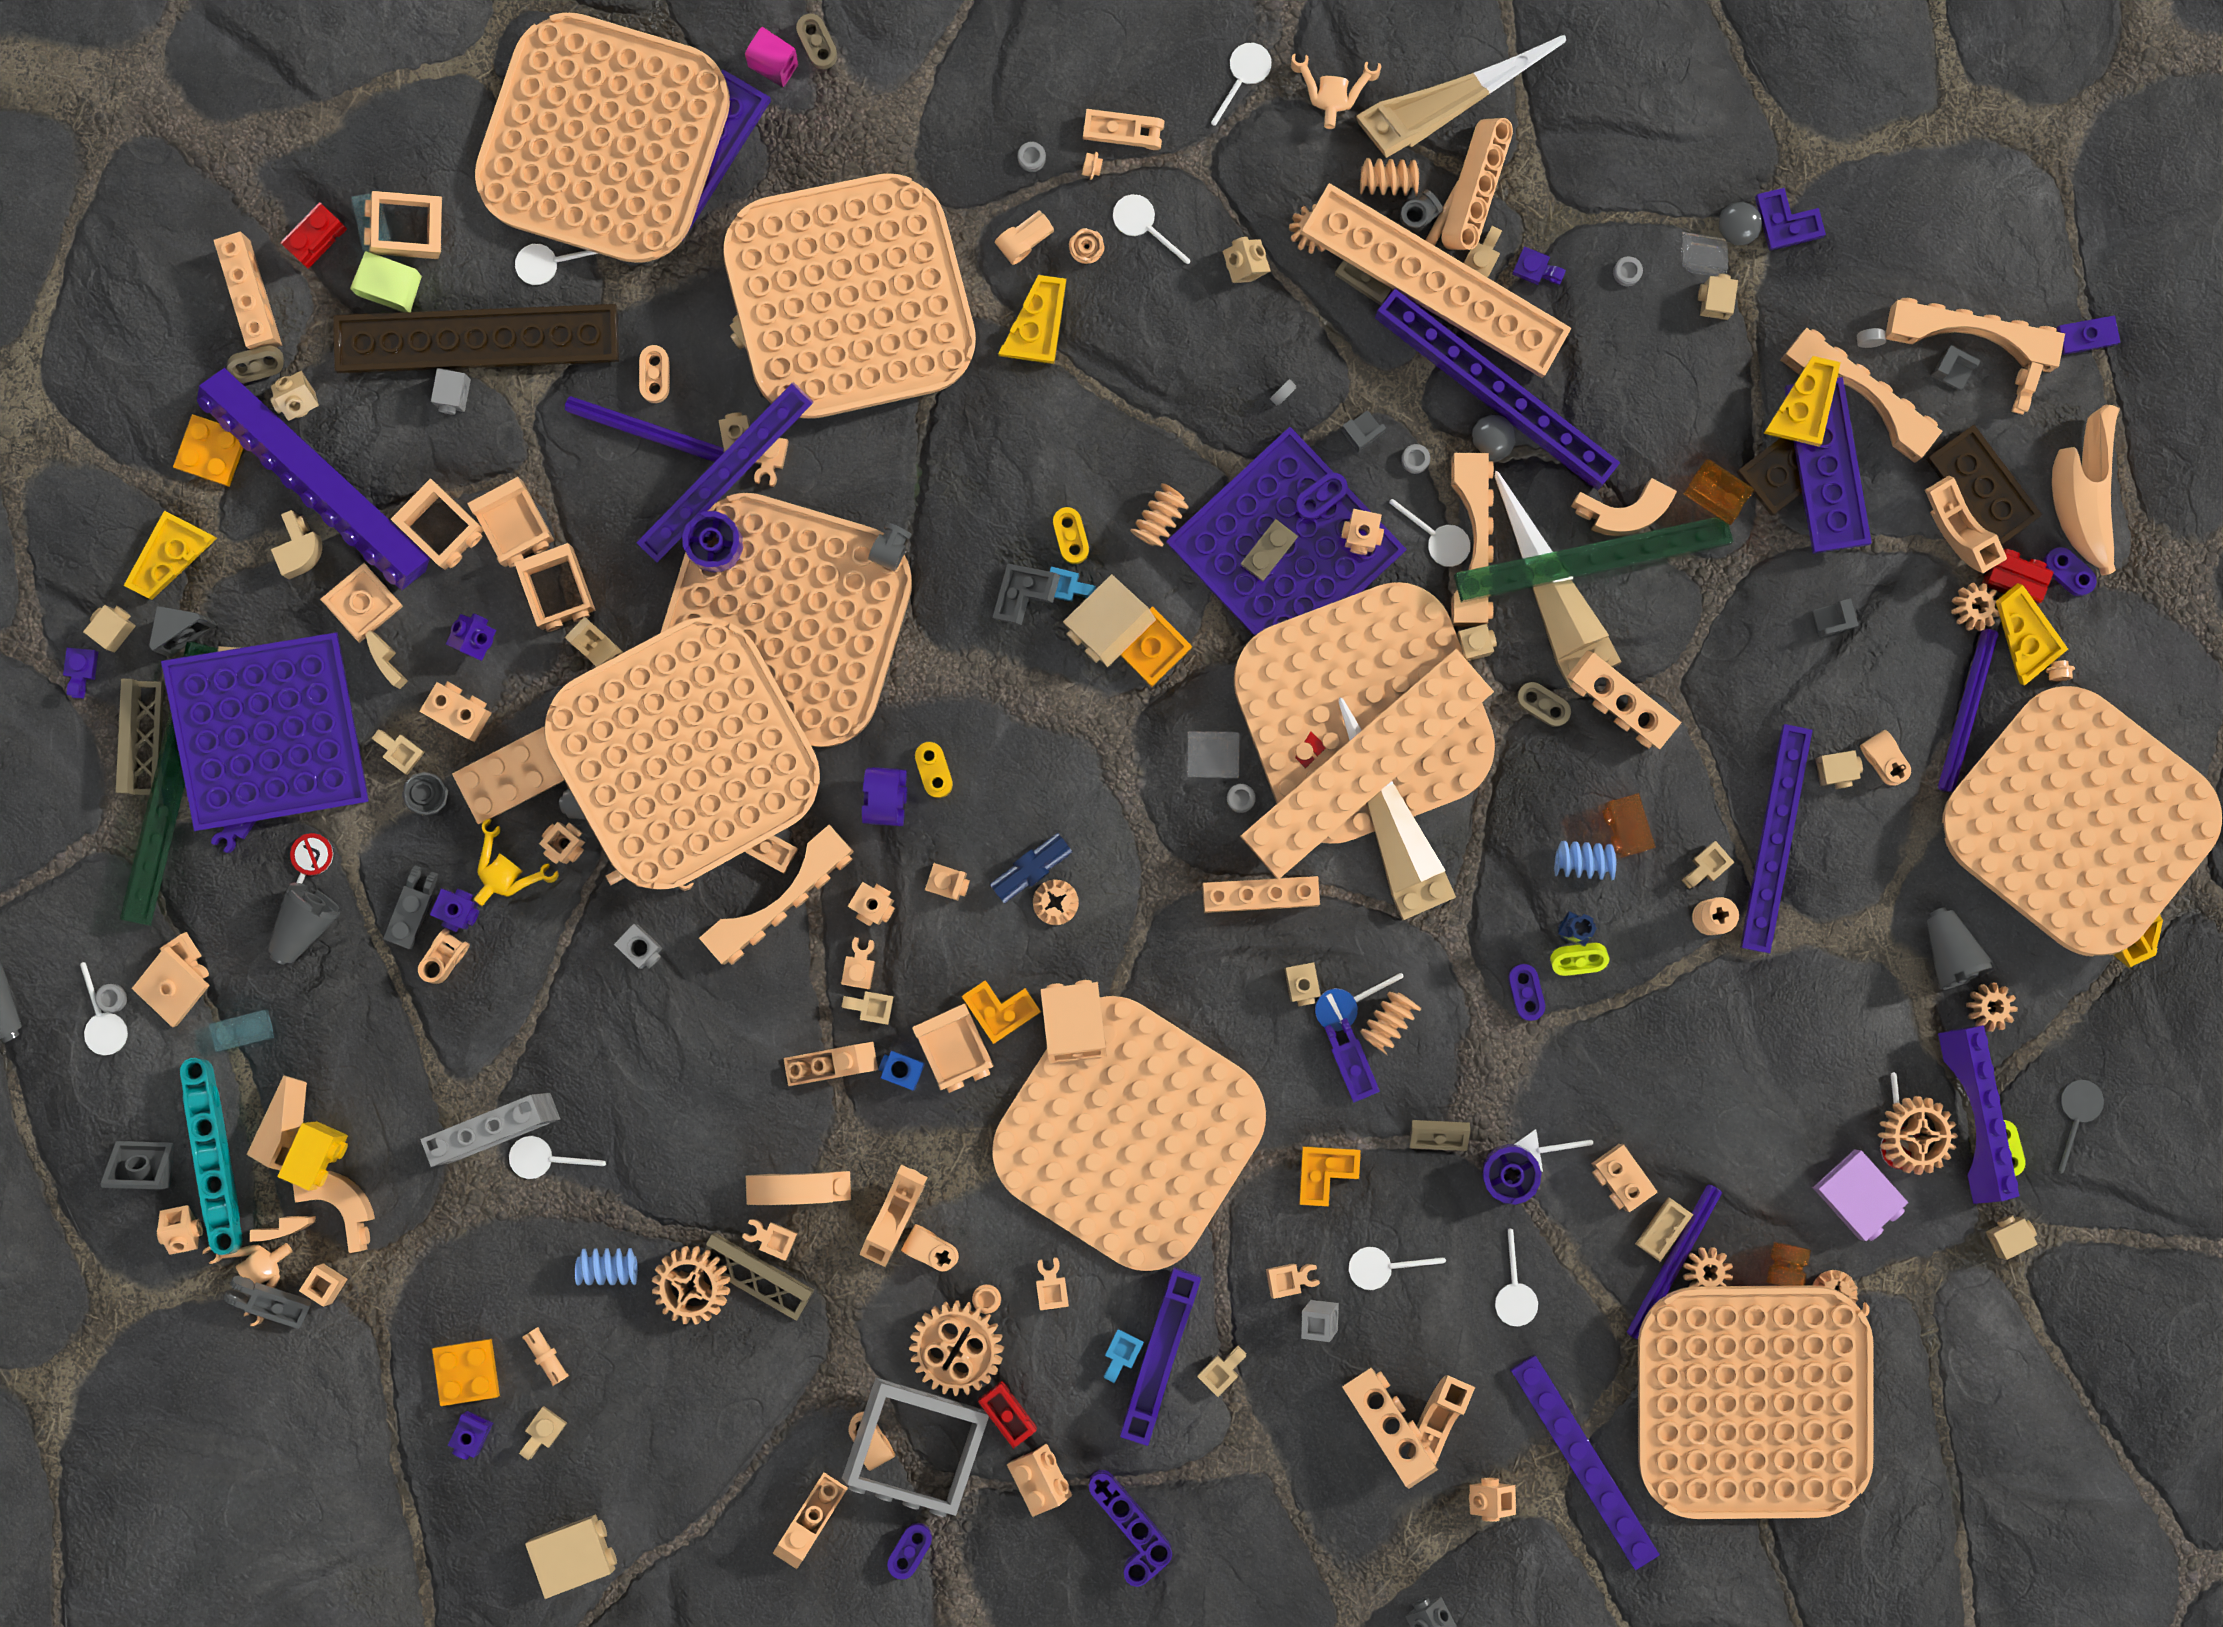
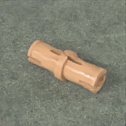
M539 1327L522 1337L536 1357L535 1363L541 1365L552 1386L569 1376L555 1356L557 1353L555 1348H550Z

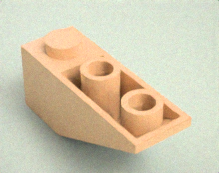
M873 1042L783 1058L788 1086L878 1070Z
M283 1076L247 1152L248 1156L268 1168L281 1170L299 1128L303 1123L306 1082Z
M823 1473L773 1554L797 1569L848 1487Z

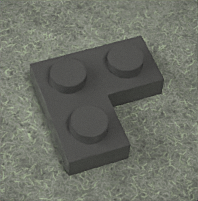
M1007 564L992 618L998 621L1022 625L1029 598L1053 603L1060 575L1054 572Z

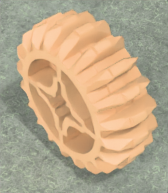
M1914 1096L1913 1100L1910 1098L1902 1099V1105L1900 1103L1892 1104L1895 1113L1891 1111L1885 1112L1889 1121L1880 1122V1125L1886 1127V1130L1878 1134L1880 1138L1886 1139V1142L1880 1145L1881 1149L1889 1150L1885 1155L1886 1159H1894L1893 1166L1896 1168L1902 1167L1903 1172L1911 1173L1914 1171V1174L1921 1175L1923 1171L1927 1173L1934 1172V1166L1937 1168L1944 1167L1941 1158L1951 1159L1947 1151L1948 1149L1954 1150L1956 1148L1954 1144L1950 1143L1951 1138L1955 1139L1958 1137L1956 1133L1950 1131L1957 1124L1953 1121H1947L1951 1113L1949 1111L1942 1112L1943 1105L1941 1103L1933 1105V1099L1925 1098L1923 1100L1919 1096ZM1925 1114L1933 1121L1936 1131H1932L1928 1127ZM1908 1118V1125L1905 1129L1900 1130L1902 1124ZM1920 1132L1923 1134H1928L1927 1136H1921L1916 1139L1913 1137H1908V1135H1915V1133ZM1900 1140L1907 1142L1909 1151L1912 1152V1158L1904 1152ZM1935 1141L1933 1148L1927 1153L1929 1144Z
M684 1246L681 1253L677 1249L673 1250L671 1257L665 1256L662 1259L663 1265L656 1267L655 1271L659 1275L654 1276L652 1282L660 1286L652 1289V1293L661 1295L656 1300V1304L661 1305L664 1303L666 1305L662 1311L663 1314H667L670 1310L673 1312L672 1321H676L679 1316H682L683 1324H687L690 1318H692L694 1324H699L701 1317L705 1321H709L712 1318L711 1313L717 1315L721 1311L719 1306L726 1304L727 1300L724 1295L730 1293V1288L724 1285L730 1281V1277L721 1275L727 1268L726 1266L717 1267L716 1264L720 1260L718 1256L713 1260L709 1259L710 1250H706L703 1255H700V1247L695 1246L691 1254L688 1246ZM683 1264L696 1266L691 1273L673 1270L675 1267ZM704 1271L707 1273L711 1280L712 1289H710L711 1286L704 1281ZM696 1275L693 1281L695 1283L693 1287L695 1288L687 1295L689 1290L687 1286L690 1284L688 1282ZM671 1285L675 1286L679 1291L678 1299L673 1294ZM691 1298H698L700 1300L704 1298L709 1301L700 1306L687 1305Z

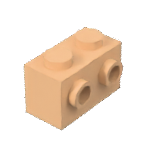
M448 681L445 686L436 682L419 712L468 740L475 742L492 714L484 709L487 703L473 695L468 700L460 695L462 689Z
M1623 1144L1616 1145L1591 1163L1595 1168L1592 1174L1601 1186L1605 1184L1612 1192L1609 1198L1618 1210L1623 1208L1625 1211L1631 1212L1657 1193V1190Z

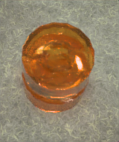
M1773 1242L1771 1259L1774 1261V1264L1768 1268L1766 1282L1780 1286H1805L1807 1274L1803 1271V1267L1809 1264L1811 1250Z

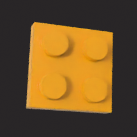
M192 414L173 467L177 470L230 487L243 447L239 440L231 432L225 431L219 423Z
M1152 606L1150 611L1156 618V621L1120 655L1151 687L1192 649L1187 640Z
M492 1339L432 1349L440 1406L500 1396Z

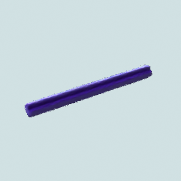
M571 396L568 397L565 403V410L569 413L713 462L724 453V448Z
M1985 628L1980 634L1938 784V789L1945 792H1953L1957 784L1998 637V632L1992 629Z
M1706 1186L1692 1212L1693 1216L1679 1235L1627 1330V1334L1638 1340L1639 1331L1645 1316L1656 1302L1667 1295L1722 1194V1191L1715 1186Z

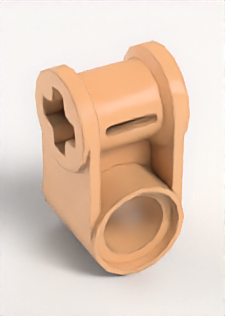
M1887 730L1881 731L1860 745L1865 758L1874 767L1885 784L1896 786L1905 782L1910 777V764ZM1898 767L1901 772L1893 777L1890 772L1893 768Z
M444 928L435 938L431 948L418 966L419 976L424 981L433 984L444 982L455 965L463 958L470 944L467 942L462 943L450 935V931L447 928ZM446 943L452 946L454 950L448 947ZM432 963H437L440 967V972L436 977L430 978L427 969Z
M917 1224L914 1225L901 1249L908 1256L924 1262L939 1271L951 1269L958 1262L959 1258L956 1247ZM946 1250L949 1252L948 1258L951 1259V1262L947 1261L942 1264L938 1253H943Z
M864 1412L856 1413L850 1421L849 1435L853 1442L857 1434L858 1422H861ZM878 1424L876 1425L864 1461V1465L869 1471L895 1457L891 1444L882 1433Z

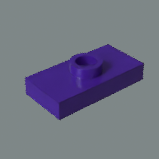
M2115 315L2057 327V332L2065 333L2062 355L2114 346L2121 343Z

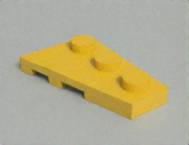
M1042 275L1037 276L1021 312L998 353L999 356L1055 363L1066 279Z
M1812 356L1764 434L1820 447L1841 362Z
M164 511L124 586L153 600L217 538Z
M2017 583L1996 601V605L2019 684L2025 686L2066 652L2068 648L2025 587Z

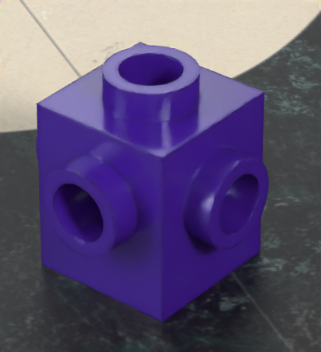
M473 613L470 618L460 614L452 625L451 634L446 645L482 661L486 651L493 643L496 630L487 626L489 620Z
M458 888L455 893L441 889L430 915L443 920L441 926L457 932L459 928L468 929L469 925H474L479 915L478 903L471 900L472 894Z

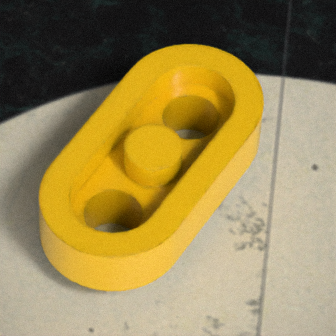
M1070 507L1061 508L1055 513L1053 518V526L1061 555L1070 564L1082 563L1088 556L1089 546L1080 514ZM1064 519H1071L1073 524L1071 527L1065 528L1062 525V521ZM1072 546L1080 548V552L1077 555H1072L1069 552Z
M925 742L917 748L915 753V760L926 792L930 796L943 798L951 792L953 786L948 765L941 747L933 742ZM927 751L934 752L935 757L932 761L924 759V754ZM941 778L943 780L942 787H933V780Z

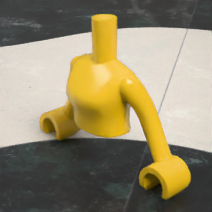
M491 819L483 821L482 830L485 834V839L478 865V875L485 886L473 899L475 902L483 906L493 892L509 897L524 887L542 879L550 883L557 880L559 876L558 871L551 877L544 875L550 866L549 864H544L540 872L514 883L523 871L500 853L494 862L487 866L491 856L493 839L499 835L500 826H497L493 832H488L486 828L491 823Z

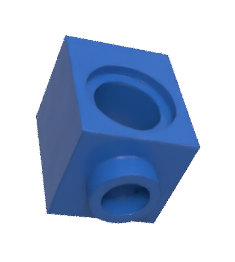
M891 1051L889 1056L884 1054L879 1071L883 1072L882 1079L915 1090L925 1063ZM898 1061H903L908 1066V1073L903 1078H898L893 1073V1065Z

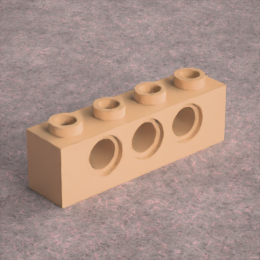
M241 231L215 239V247L246 347L251 350L266 345L282 346L251 241Z
M1587 650L1566 677L1572 682L1571 689L1582 697L1588 694L1594 699L1592 705L1603 714H1606L1608 711L1617 717L1614 722L1626 732L1631 728L1638 734L1636 740L1648 749L1651 746L1661 749L1682 723L1591 651ZM1603 677L1606 681V686L1603 691L1596 692L1594 683L1598 678ZM1626 695L1628 703L1625 708L1619 710L1616 706V700L1619 696ZM1647 712L1650 720L1646 726L1640 727L1638 718L1642 713Z
M1318 876L1209 882L1202 884L1204 913L1315 907L1320 905Z
M1370 1368L1342 1387L1405 1486L1410 1489L1438 1470L1434 1464L1438 1461V1458L1429 1445L1425 1448L1422 1446L1418 1439L1422 1436L1420 1430L1413 1420L1408 1423L1402 1415L1406 1409L1397 1396L1392 1398L1386 1390L1390 1384L1383 1373L1380 1371L1376 1374ZM1376 1394L1382 1395L1384 1398L1382 1407L1371 1409L1369 1405L1370 1398ZM1390 1419H1397L1400 1423V1428L1395 1434H1388L1385 1431V1425ZM1406 1444L1415 1445L1416 1453L1411 1459H1404L1401 1456V1449Z

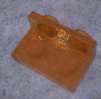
M1706 459L1693 476L1684 495L1729 525H1732L1754 489L1710 459Z
M1639 793L1604 803L1606 809H1603V817L1607 826L1611 825L1614 836L1611 837V842L1615 853H1620L1622 858L1656 848Z

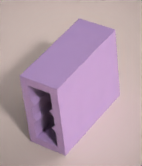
M1854 1149L1812 1187L1854 1235L1863 1241L1876 1239L1884 1230L1882 1226L1889 1220L1893 1222L1905 1212L1903 1207L1908 1204L1907 1200L1862 1150Z

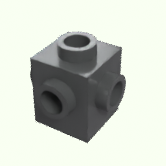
M1425 1597L1413 1604L1414 1609L1405 1616L1410 1627H1457L1442 1597L1433 1600Z

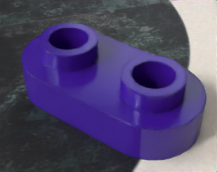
M1328 473L1298 496L1296 501L1298 514L1308 520L1318 518L1344 498L1348 489L1346 479L1338 473ZM1334 484L1337 486L1338 491L1330 493L1327 486ZM1312 501L1315 504V509L1307 510L1305 503Z
M2060 547L2046 554L2044 558V563L2047 564L2046 568L2054 572L2052 577L2069 593L2075 596H2084L2093 591L2097 582L2094 572L2070 550ZM2058 557H2062L2065 560L2064 566L2058 564ZM2079 576L2085 577V585L2079 583Z
M1527 964L1517 965L1511 969L1508 976L1515 1010L1520 1018L1534 1021L1539 1019L1545 1011V1001L1539 977L1532 966ZM1521 973L1527 976L1525 984L1518 982V975ZM1527 1001H1531L1534 1004L1532 1012L1525 1010V1003Z
M914 1523L904 1531L888 1559V1570L893 1577L902 1580L914 1574L932 1542V1533L926 1525ZM920 1533L923 1536V1540L915 1542L912 1535ZM905 1558L908 1561V1566L900 1567L897 1563L898 1559Z

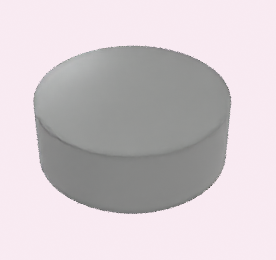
M1027 142L1020 147L1018 162L1021 168L1028 172H1036L1044 166L1046 154L1040 144Z
M1631 256L1621 258L1613 270L1615 280L1622 286L1636 284L1643 273L1640 261Z
M1866 329L1857 334L1858 347L1872 348L1886 343V332L1883 329Z
M1289 379L1270 400L1276 406H1279L1296 389V385Z
M1420 444L1408 446L1401 457L1402 466L1412 474L1423 472L1430 463L1429 451Z
M1245 784L1233 786L1227 794L1228 806L1237 813L1249 811L1255 803L1253 789Z
M106 984L98 989L95 1001L100 1010L107 1013H115L126 1005L127 994L119 985Z

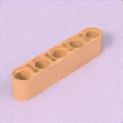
M1506 118L1483 119L1475 127L1442 231V243L1449 250L1474 249L1479 242L1513 134L1512 124Z

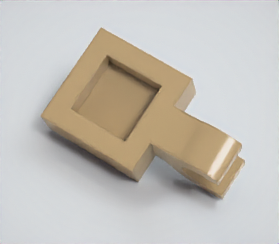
M1492 226L1483 245L1478 243L1474 249H1471L1464 264L1488 278L1500 255L1493 248L1502 230Z
M378 729L372 737L374 741L388 750L383 758L407 775L425 753L403 735H399L394 740L384 731Z
M1714 841L1692 860L1697 868L1683 878L1682 882L1689 889L1696 886L1704 877H1707L1712 882L1727 870L1734 861Z
M865 991L864 1000L844 996L842 1008L861 1011L860 1020L888 1025L894 996Z
M1237 1346L1225 1360L1217 1355L1197 1377L1219 1397L1238 1377V1374L1233 1369L1246 1357V1353Z
M543 1406L526 1429V1432L532 1437L519 1454L529 1460L534 1456L541 1444L548 1448L551 1447L567 1422Z

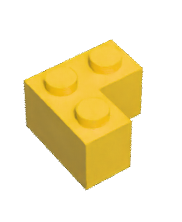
M317 1121L302 1123L277 1177L308 1191L317 1190V1187H322L327 1179L328 1171H326L328 1164L336 1162L337 1159H341L344 1156L348 1147V1143H345L348 1135Z

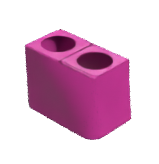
M764 27L759 29L745 52L749 68L781 87L786 85L798 66L795 48Z

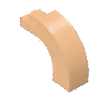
M1947 476L1925 489L1933 511L1930 513L1936 525L1952 549L1966 564L1984 573L2007 559L1997 534L1985 530L1970 513L1954 477Z
M1651 478L1644 487L1638 501L1631 506L1625 508L1609 507L1580 492L1571 507L1576 509L1575 513L1587 520H1591V518L1596 519L1591 530L1604 535L1623 536L1639 532L1654 523L1669 507L1677 491Z
M903 1165L900 1166L888 1196L859 1255L886 1267L912 1215L928 1177L914 1169H909Z
M328 1171V1176L323 1186H318L317 1190L308 1191L293 1184L295 1202L324 1200L333 1204L341 1212L345 1222L349 1253L367 1250V1244L370 1243V1233L368 1227H364V1221L373 1220L375 1217L367 1196L357 1184L349 1178Z
M850 1171L747 1175V1205L813 1204L851 1200Z
M1448 1375L1444 1376L1434 1389L1417 1424L1422 1434L1418 1438L1424 1448L1429 1445L1437 1458L1440 1456L1454 1422L1459 1415H1464L1475 1387ZM1411 1444L1406 1456L1413 1458L1416 1448L1415 1445Z

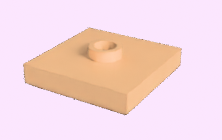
M365 563L320 599L359 643L366 638V633L369 630L372 632L403 607Z
M168 946L163 948L132 989L170 1026L175 1027L182 1021L210 985Z

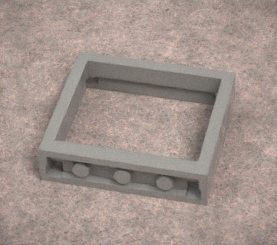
M551 1093L534 1094L420 1140L430 1166L433 1167L459 1161L558 1121L560 1117Z
M875 1378L842 1479L849 1485L848 1489L856 1493L865 1494L867 1490L876 1493L875 1496L884 1501L892 1502V1499L895 1498L902 1500L903 1505L912 1509H919L920 1506L930 1508L929 1512L937 1516L946 1517L947 1513L956 1516L989 1416L981 1408ZM886 1397L972 1422L946 1501L859 1476Z

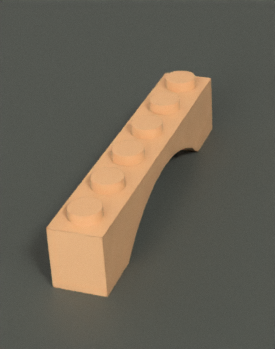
M1901 298V300H1897L1890 307L1886 328L1887 340L1914 344L1924 338L1937 334L1954 332L1973 334L2003 347L2015 357L2022 367H2026L2031 362L2043 365L2042 371L2052 372L2059 367L2065 333L2056 332L2057 329L2054 327H2030L2029 323L2020 320H2014L2011 323L2001 321L1999 316L1973 315L1972 311L1966 309L1946 310L1944 305L1935 303L1928 304V306L1917 304L1918 301L1912 298Z
M1806 328L1781 358L1783 363L1799 375H1801L1812 356L1841 362L1838 377H1843L1845 385L1863 395L1875 407L1887 427L1892 446L1914 463L1925 455L1942 433L1934 419L1929 416L1923 417L1919 414L1910 401L1904 398L1900 399L1893 394V390L1888 384L1876 381L1870 376L1867 368L1860 364L1855 365L1847 359L1848 355L1842 349L1830 346L1825 342V337L1816 330Z
M1454 453L1451 458V486L1460 496L1468 511L1474 540L1472 560L1468 573L1459 589L1451 597V622L1453 626H1481L1488 624V619L1493 618V602H1488V591L1493 590V574H1488V563L1493 562V546H1488V535L1493 534V518L1488 517L1489 506H1493L1494 495L1493 489H1489V478H1493L1494 466L1493 461H1489V453Z
M828 825L807 843L805 858L799 874L778 900L765 909L748 916L720 919L699 939L721 964L725 965L728 962L731 965L744 955L742 949L749 943L753 946L766 936L763 932L771 924L776 927L787 917L785 912L794 905L798 908L809 898L807 893L813 887L819 889L831 879L828 875L836 867L841 870L852 861L850 855L854 851L834 828Z

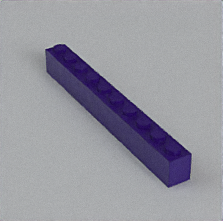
M1397 289L1393 290L1378 309L1375 316L1376 320L1496 413L1505 417L1513 426L1597 491L1620 464L1613 456Z
M223 368L199 385L197 402L201 409L216 418L220 426L225 431L231 432L244 449L255 454L266 469L272 470L280 478L285 487L295 491L307 507L313 508L322 517L325 524L335 528L348 545L354 546L361 552L364 559L370 565H375L389 583L395 584L399 589L403 590L426 572L430 557L228 370Z

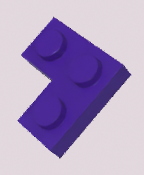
M1785 188L1760 193L1755 196L1769 251L1824 238L1826 235L1819 208L1791 214Z

